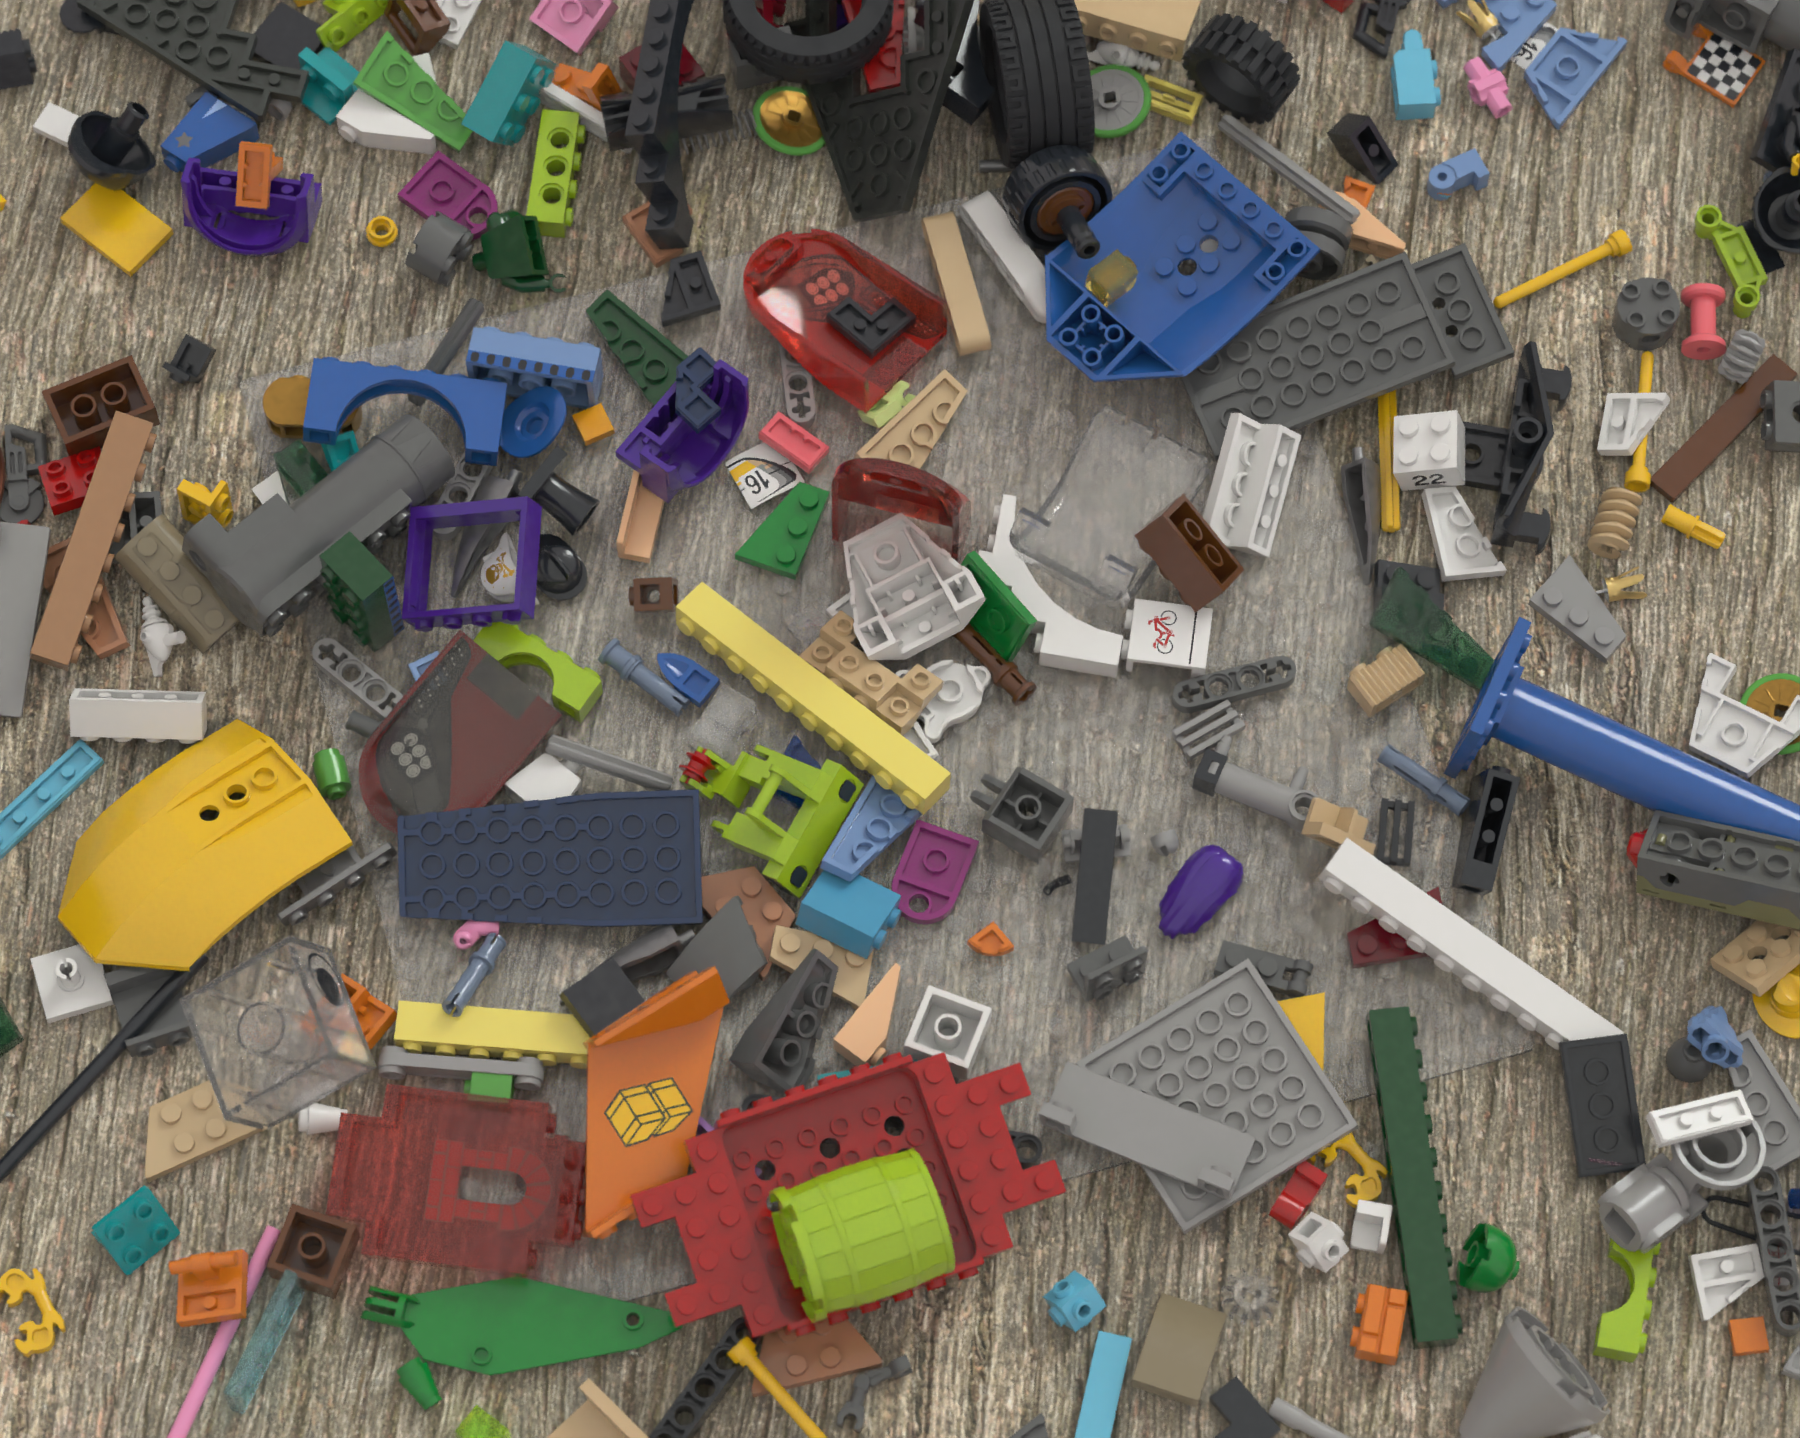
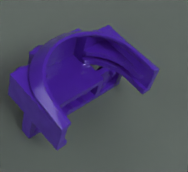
M721 359L713 366L714 380L702 390L721 408V414L697 434L676 414L675 381L615 451L618 459L641 474L642 486L666 503H669L678 491L696 486L711 476L729 455L745 425L749 411L748 378Z

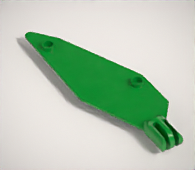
M519 1276L411 1295L369 1286L368 1293L375 1297H366L364 1306L376 1312L364 1310L360 1318L401 1328L425 1361L489 1376L639 1349L683 1327H674L669 1311ZM631 1316H636L640 1321L637 1325L631 1326L627 1323V1319Z

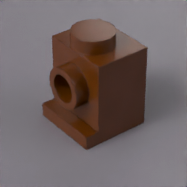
M673 577L633 579V587H629L628 593L630 606H634V611L637 613L676 612V606L679 604L678 580ZM653 591L659 592V600L657 602H651L650 594Z

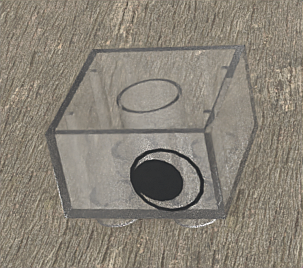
M289 935L179 999L224 1120L268 1130L377 1068L330 948Z

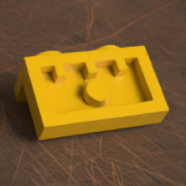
M185 479L177 487L183 519L195 525L210 513L223 528L229 525L234 511L227 482L221 480L212 493L204 485L198 482L193 484Z

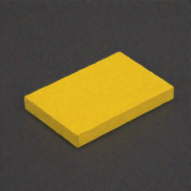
M97 183L60 217L61 223L130 277L174 234L171 227L122 189L113 191Z

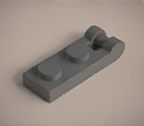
M1226 940L1222 941L1214 975L1220 976L1249 958L1269 990L1293 997L1306 995L1308 988L1305 984L1308 976H1311L1313 970L1311 962L1303 959L1287 958ZM1284 971L1294 974L1291 981L1282 979Z

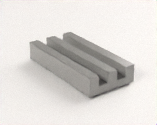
M1227 699L1172 730V736L1190 761L1203 754L1207 748L1211 749L1217 746L1223 735L1232 737L1243 731L1245 724L1242 720L1240 721L1238 713L1231 708V703ZM1224 712L1226 713V715L1222 716L1221 718L1215 720L1214 722L1208 724L1207 726L1201 728L1200 730L1194 732L1193 734L1183 739L1182 736L1188 734L1189 732L1195 730L1196 728L1202 726L1203 724L1209 722L1210 720L1216 718ZM1228 722H1232L1233 725L1194 748H1189L1188 745L1212 733Z

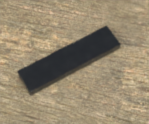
M1084 808L1071 942L1106 944L1118 811Z

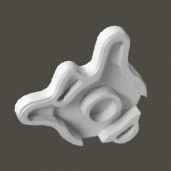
M943 660L927 668L928 671L943 680L942 689L933 697L918 717L924 722V733L931 743L939 741L943 732L948 727L966 721L977 712L982 702L984 690L991 682V673L986 667L968 664L964 666L953 663V660ZM899 670L895 674L903 678L909 671Z

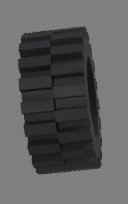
M1226 13L1222 16L1219 14L1214 15L1183 55L1182 59L1185 61L1182 65L1183 69L1188 70L1186 73L1187 78L1196 82L1194 88L1198 92L1203 91L1206 94L1205 99L1209 103L1214 101L1219 105V110L1224 113L1226 110L1231 112L1235 119L1239 120L1243 117L1246 123L1253 124L1256 121L1258 125L1264 124L1265 121L1267 123L1270 122L1299 84L1300 74L1297 73L1299 71L1298 65L1291 62L1294 57L1290 52L1282 50L1284 45L1279 40L1274 41L1270 38L1272 35L1266 29L1263 32L1257 29L1258 24L1252 21L1247 24L1244 18L1238 15L1234 19L1230 14Z

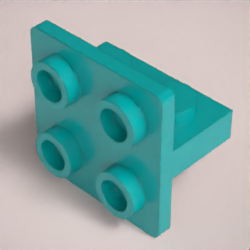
M306 47L298 54L300 70L309 71L310 76L302 104L327 125H331L336 121V115L356 90L359 89L353 85L359 71L329 47H325L318 55Z
M146 1185L142 1186L92 1226L93 1231L91 1232L97 1242L112 1256L125 1275H130L180 1234L177 1226Z

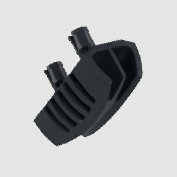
M724 74L697 78V82L689 83L688 80L681 81V85L678 87L679 139L734 129L733 113L729 109V95L726 94V78ZM624 91L599 96L610 152L633 148L625 137L632 94Z

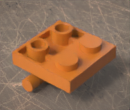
M244 1249L219 1253L205 1252L192 1254L191 1257L179 1258V1260L169 1262L170 1274H178L176 1323L181 1327L246 1318L248 1253Z

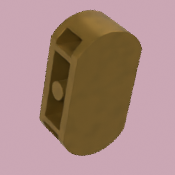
M293 375L290 378L281 377L272 382L266 389L263 396V408L267 424L276 436L280 438L303 439V424L310 378L302 375ZM361 406L347 418L339 434L352 430L354 434L357 432L362 422Z

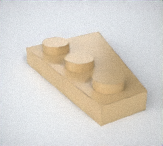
M776 925L769 961L793 973L812 949H818L839 967L832 996L843 999L850 1003L852 1008L857 1010L865 1000L873 951L865 959L812 932Z

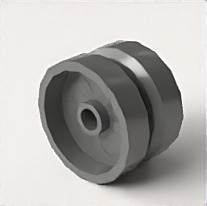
M1301 206L1292 208L1287 212L1285 219L1321 250L1297 276L1311 280H1330L1341 275L1346 258L1345 251L1349 248L1353 232L1350 223L1341 215L1319 207Z

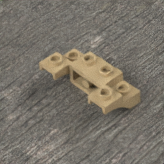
M840 610L820 629L819 638L799 656L904 736L912 728L928 703L942 689L943 680L918 663L903 678H900L876 660H869L863 651L855 647L859 641L854 633V619Z

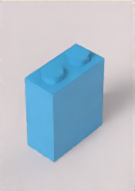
M823 870L801 902L795 924L867 959L874 948L880 950L888 934L887 928L893 929L896 926L902 913L898 909L901 895L859 874L849 882Z

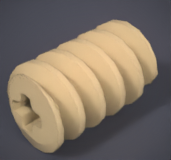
M1609 487L1602 493L1601 503L1597 510L1598 514L1594 520L1595 525L1592 527L1591 537H1589L1587 543L1589 550L1608 559H1618L1621 557L1620 551L1628 550L1630 544L1627 540L1632 538L1633 532L1631 528H1634L1636 525V520L1633 517H1637L1640 511L1636 506L1641 505L1643 501L1639 494L1619 487Z

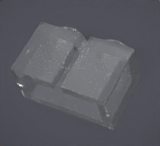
M722 684L687 735L688 748L696 751L698 746L703 749L712 751L725 761L727 758L732 760L741 746V742L738 741L739 738H742L745 732L751 733L758 722L756 702Z

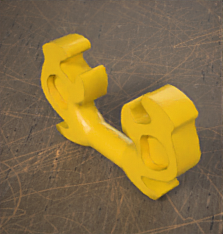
M1352 1132L1307 1159V1162L1315 1165L1316 1155L1325 1158L1324 1167H1328L1335 1162L1337 1149L1344 1150L1350 1154L1362 1167L1364 1176H1359L1358 1174L1350 1176L1345 1184V1189L1353 1188L1355 1191V1195L1347 1194L1345 1199L1347 1204L1355 1209L1358 1200L1374 1202L1379 1198L1382 1185L1378 1175L1386 1179L1388 1174L1386 1167L1382 1163L1371 1158L1356 1142Z
M12 1268L0 1277V1301L5 1293L10 1296L6 1301L7 1305L15 1307L23 1302V1294L28 1292L34 1297L42 1314L41 1324L37 1325L33 1321H28L19 1327L22 1334L27 1333L26 1341L15 1340V1345L20 1353L29 1358L32 1354L50 1351L55 1344V1326L59 1327L62 1333L66 1331L62 1316L55 1310L49 1298L43 1275L37 1269H32L34 1279L32 1280L23 1271Z

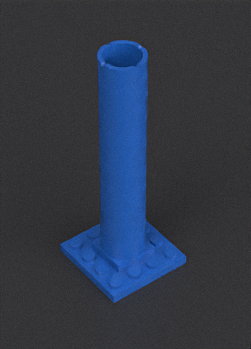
M1521 617L1518 618L1492 662L1443 773L1456 779L1461 769L1467 772L1478 750L1481 749L1482 745L1486 746L1492 737L1654 812L1655 810L1800 841L1799 804L1521 678L1524 667L1520 666L1519 661L1532 638L1531 635L1527 634L1532 622Z

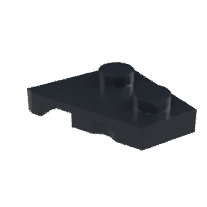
M701 250L671 259L664 307L661 313L662 327L721 310V304Z

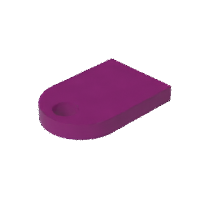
M439 150L398 193V200L426 220L431 215L436 217V211H439L467 227L474 234L472 240L481 238L482 234L487 232L486 220L481 224H475L470 221L471 216L476 213H482L488 218L491 213L498 212L497 199L493 191Z
M917 819L891 885V891L901 895L898 909L902 911L901 916L913 923L925 925L933 924L946 918L956 905L978 850L979 841ZM920 898L928 903V908L924 912L917 913L909 907L910 902Z

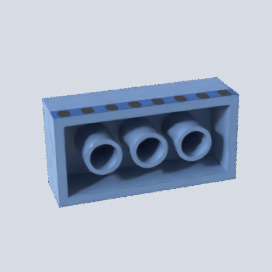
M490 326L473 328L466 358L468 378L481 380L494 378L500 382L507 383V396L519 397L531 389L550 386L557 389L563 395L566 406L588 409L597 405L604 377L601 348L586 342L578 344L567 343L556 337L544 339L532 337V335L525 332H502Z

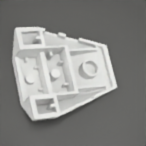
M902 513L843 542L847 578L851 594L850 602L853 611L854 633L869 660H906L962 631L986 600L972 572L965 566H961L951 557L950 553L944 548L941 549L924 531Z

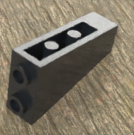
M1492 766V769L1488 768L1471 779L1468 798L1471 799V802L1465 810L1452 887L1481 896L1492 892L1521 778L1511 775L1512 771L1508 768Z

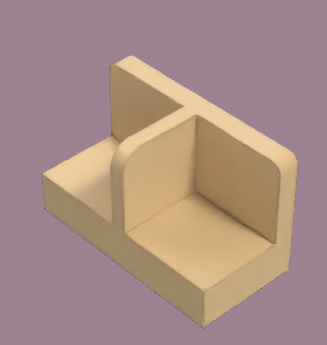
M1312 798L1302 835L1334 849H1338L1342 842L1348 838L1372 856L1376 844L1363 839L1368 819L1358 815L1357 809L1353 807H1339L1321 798Z

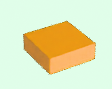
M601 403L572 415V420L585 446L615 434L614 427Z

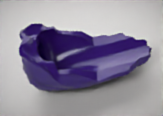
M1206 845L1193 853L1177 872L1175 878L1168 885L1164 897L1159 902L1161 920L1158 927L1163 931V935L1169 936L1170 939H1175L1180 934L1196 933L1205 922L1209 921L1229 898L1238 892L1244 876L1241 862L1218 845Z

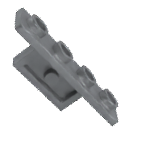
M387 842L361 859L353 846L349 847L297 879L296 883L305 896L278 913L277 917L284 926L289 924L294 926L301 923L309 916L307 912L318 905L320 907L327 906L337 898L336 894L344 888L352 889L365 880L364 875L374 869L379 871L393 862L392 857L397 854L396 850L390 842Z

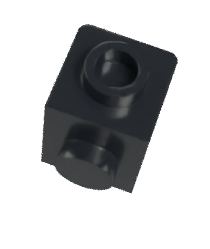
M185 334L172 361H165L162 367L171 372L169 377L180 384L186 385L187 382L200 383L216 349L190 334Z

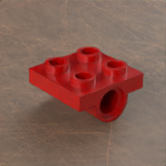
M100 446L38 466L54 516L82 507L101 454Z

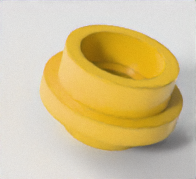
M386 216L373 218L366 227L368 241L377 247L391 245L398 235L395 222ZM381 230L388 232L385 235H377Z

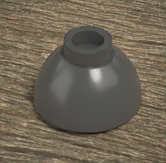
M1687 1037L1676 1040L1669 1047L1666 1054V1063L1669 1071L1674 1077L1683 1082H1699L1709 1075L1713 1067V1063L1706 1061L1702 1056V1052L1687 1040Z

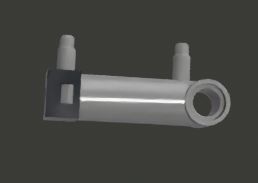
M1229 735L1222 736L1215 751L1206 749L1194 775L1193 789L1214 797L1215 793L1281 819L1287 822L1295 831L1302 832L1307 815H1301L1295 809L1302 806L1309 809L1312 798H1319L1317 794L1310 790H1302L1309 772L1307 767L1300 766L1288 787L1227 762V754L1232 742V738Z

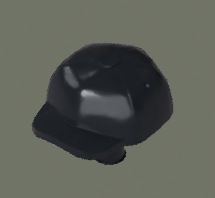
M128 102L126 109L120 117H112L96 110L85 113L76 119L71 128L67 145L74 164L85 177L107 189L116 191L137 183L155 167V157L139 132L140 127L149 118L146 108L139 103Z
M1790 166L1780 167L1759 187V191L1753 197L1754 200L1751 208L1752 221L1767 247L1800 255V168L1798 175L1793 176L1790 172Z

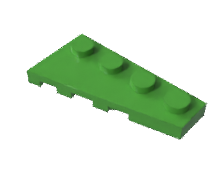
M386 31L354 80L353 85L435 135V138L459 153L473 132L461 124L466 113L449 95L447 96L433 78L428 73L426 74L414 61V58Z

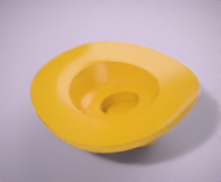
M1799 964L1761 997L1753 993L1754 1005L1762 1021L1777 1034L1793 1039H1800Z

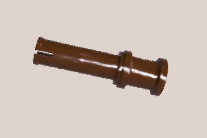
M970 623L962 631L953 635L974 658L989 670L993 676V683L997 687H1002L1012 697V703L1015 706L1023 704L1033 695L1037 685L1032 681L1028 682L1020 674L1018 666L1014 662H1007Z

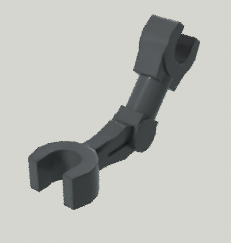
M907 1355L892 1360L886 1367L856 1376L850 1402L846 1401L837 1415L838 1427L843 1428L845 1419L853 1416L857 1419L854 1430L858 1433L861 1432L865 1423V1407L863 1403L870 1387H876L882 1381L892 1377L900 1378L912 1373V1367Z

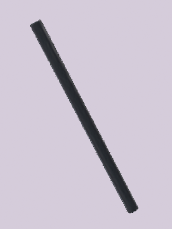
M205 954L189 967L190 971L176 970L0 1158V1183L126 1050L125 1040L139 1036L209 961Z

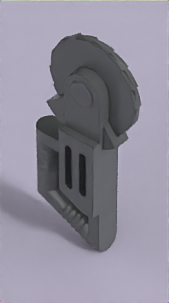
M5 424L7 480L4 484V493L0 505V518L3 522L8 523L28 520L30 524H33L44 511L45 502L40 492L42 489L41 484L29 478V476L40 475L38 466L48 463L46 434L15 424ZM13 438L34 444L35 464H28V454L25 447L13 444Z

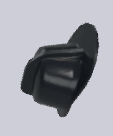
M540 534L537 587L545 595L556 600H569L578 596L587 582V569L583 561L559 536Z

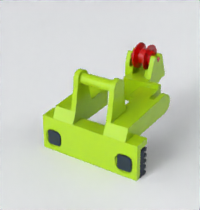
M758 744L753 749V752L764 760L742 751L734 766L712 751L703 749L698 746L694 753L687 752L686 755L690 761L687 765H679V768L683 771L679 781L686 790L699 789V796L712 800L714 795L717 794L738 809L751 786L761 790L752 807H747L744 812L745 815L736 812L729 825L713 820L710 827L720 833L721 837L733 847L769 861L762 874L776 884V886L780 887L786 894L800 899L864 784L843 765L826 759L820 770ZM777 789L805 799L787 832L763 815Z

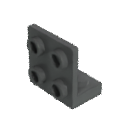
M1124 935L1068 963L1066 969L1085 1002L1093 998L1099 1001L1109 996L1113 992V988L1123 983L1125 986L1132 985L1143 977L1142 974L1145 973L1148 951L1145 946L1134 950L1127 936Z

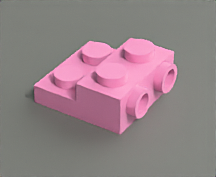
M541 0L529 20L581 55L597 30L603 31L619 6L612 2L613 0Z

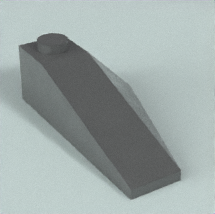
M812 949L745 1030L729 1061L750 1078L784 1095L785 1091L801 1085L805 1086L814 1069L816 1059H812L816 1039L821 1040L823 1028L819 1027L823 1011L829 1007L839 967L818 949Z

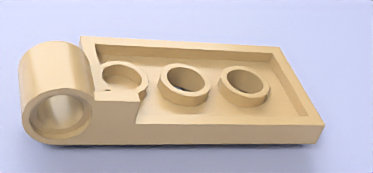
M1756 920L1710 959L1712 967L1758 997H1761L1800 964V930ZM1783 935L1790 936V937L1787 938V939H1777V940H1775L1776 938H1778V937H1780V936H1783ZM1759 955L1766 956L1764 959H1753Z

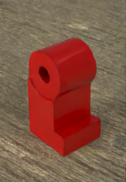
M1307 1161L1299 1164L1274 1203L1269 1216L1293 1230L1325 1186L1328 1174Z

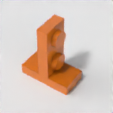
M600 62L591 73L560 63L555 69V76L551 82L600 112L602 110L599 96L623 92L610 67Z
M245 141L239 143L235 206L259 209L269 208L271 181L283 170V157H275L272 144Z

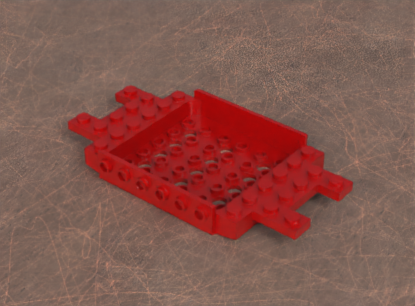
M901 1052L882 1058L883 1064L872 1068H870L869 1063L856 1066L849 1070L851 1074L849 1076L838 1079L837 1075L833 1074L817 1080L818 1086L807 1090H805L804 1085L785 1091L786 1097L773 1101L772 1096L756 1100L752 1102L753 1108L740 1112L739 1107L724 1111L719 1114L721 1119L715 1122L713 1131L686 1139L683 1144L694 1174L630 1195L641 1229L674 1218L696 1283L664 1294L674 1327L677 1328L740 1306L751 1340L784 1329L785 1335L795 1332L796 1336L800 1337L816 1331L815 1325L828 1321L831 1326L848 1320V1313L861 1309L862 1314H866L882 1308L880 1302L893 1298L894 1302L897 1303L914 1297L913 1291L926 1287L928 1292L947 1285L946 1279L958 1276L959 1280L975 1276L979 1274L978 1268L985 1264L984 1259L1012 1249L1014 1246L1003 1214L1066 1192L1055 1159L1022 1170L1000 1106L1031 1096V1091L1020 1062L956 1084L945 1052L913 1062L911 1055L902 1057ZM889 1117L900 1118L904 1124L903 1132L898 1136L889 1135L884 1128L886 1119ZM834 1139L839 1144L840 1150L836 1157L826 1158L821 1154L820 1144L823 1140ZM914 1148L928 1169L942 1205L952 1240L955 1270L890 1297L856 1308L827 1313L826 1319L812 1323L801 1304L807 1301L802 1287L794 1289L779 1246L771 1214L773 1212L766 1205L769 1192L782 1186L788 1190L818 1175L820 1176L874 1157L895 1154L901 1149ZM761 1161H769L775 1168V1174L769 1180H761L755 1173V1167Z

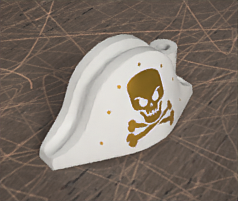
M506 532L501 536L497 549L482 557L485 563L481 570V581L494 599L500 602H513L517 553L510 536ZM536 597V598H535V605H538V604H540V603H539V601H538V599H537V597Z

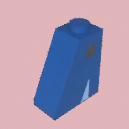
M206 91L160 147L165 165L174 172H183L188 158L200 159L201 167L207 168L238 152L241 141L256 143L260 137L255 121Z

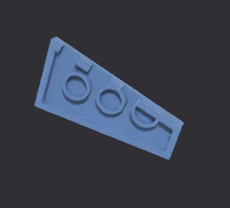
M872 775L822 859L820 868L851 882L914 823L922 813L917 809L908 808L901 801L899 795L891 789L886 790L882 788Z

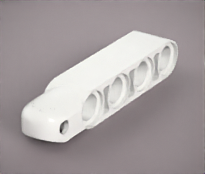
M985 191L961 204L959 211L967 227L1034 319L1041 323H1046L1045 267L1029 245L1023 242L1016 233L1006 213L989 191Z

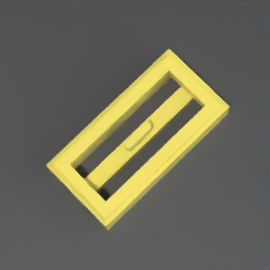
M1145 74L1144 79L1149 87L1165 92L1161 94L1150 90V111L1191 126L1194 116H1196L1198 108L1203 101V95ZM1173 96L1192 102L1193 104L1190 105L1185 102L1179 101L1175 99V97Z

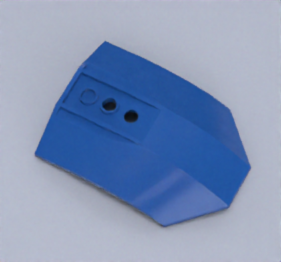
M1180 131L1124 190L1087 222L1094 232L1096 239L1100 242V250L1097 255L1090 259L1079 258L1068 239L1047 256L1045 255L1047 342L1094 383L1185 377L1213 357L1251 323L1321 250ZM1208 239H1213L1218 242V247L1214 252L1206 253L1201 250L1202 243ZM1184 260H1192L1197 265L1196 271L1188 276L1182 275L1178 271L1180 263Z

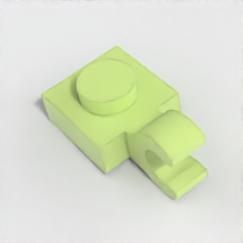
M898 381L867 413L858 410L857 413L861 420L876 428L885 426L902 410L901 406L905 407L916 397L909 393L903 398L904 391L910 387L909 383Z

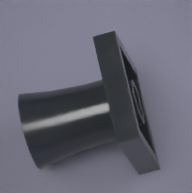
M556 446L518 493L517 497L528 496L574 537L590 519L600 500L582 492L559 477L567 453Z

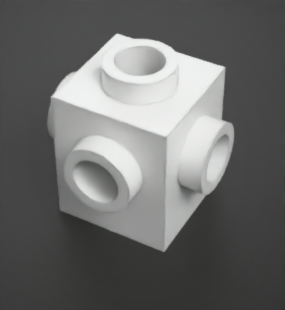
M1314 1212L1307 1215L1288 1234L1298 1249L1296 1253L1298 1259L1306 1267L1311 1268L1313 1266L1325 1273L1334 1267L1349 1251V1248L1342 1239L1344 1233L1341 1228L1333 1221H1329Z

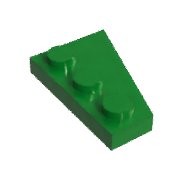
M799 482L735 553V560L796 580L829 501L830 492Z

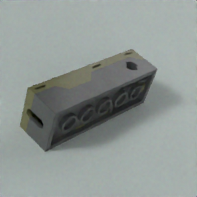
M1655 810L1648 829L1631 834L1626 856L1637 869L1636 893L1800 930V841Z

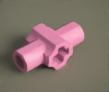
M1480 57L1469 60L1464 65L1463 70L1470 79L1467 87L1475 105L1478 104L1480 107L1487 105L1495 118L1508 114L1513 107L1505 96L1508 93V87L1501 71L1496 69L1489 71Z

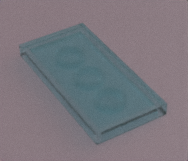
M285 1270L224 1391L231 1410L241 1415L245 1414L305 1294L297 1273Z

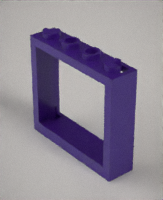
M528 496L411 507L402 619L415 627L414 630L429 632L433 630V627L461 629L462 625L467 624L489 627L492 625V622L516 625L520 624L521 620L534 619L542 506ZM520 521L514 603L427 610L433 529Z

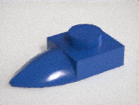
M658 653L657 655L659 667L666 679L674 685V689L686 698H689L690 702L699 708L720 685L718 677L685 656L674 653Z

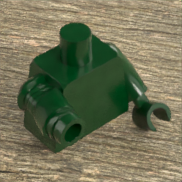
M513 209L502 213L493 212L488 216L486 220L487 232L482 234L480 238L483 251L472 256V263L477 271L487 270L490 279H500L504 287L520 293L545 292V289L551 288L556 293H563L567 290V288L556 289L553 286V281L556 278H566L565 275L557 273L550 279H545L544 277L549 275L537 216L522 215Z

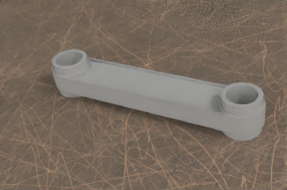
M384 1046L378 1060V1075L391 1080H401L406 1075L471 1080L472 1072L513 1075L514 1087L521 1090L535 1091L541 1088L544 1077L543 1062L535 1057H519L514 1062L408 1053L403 1047Z

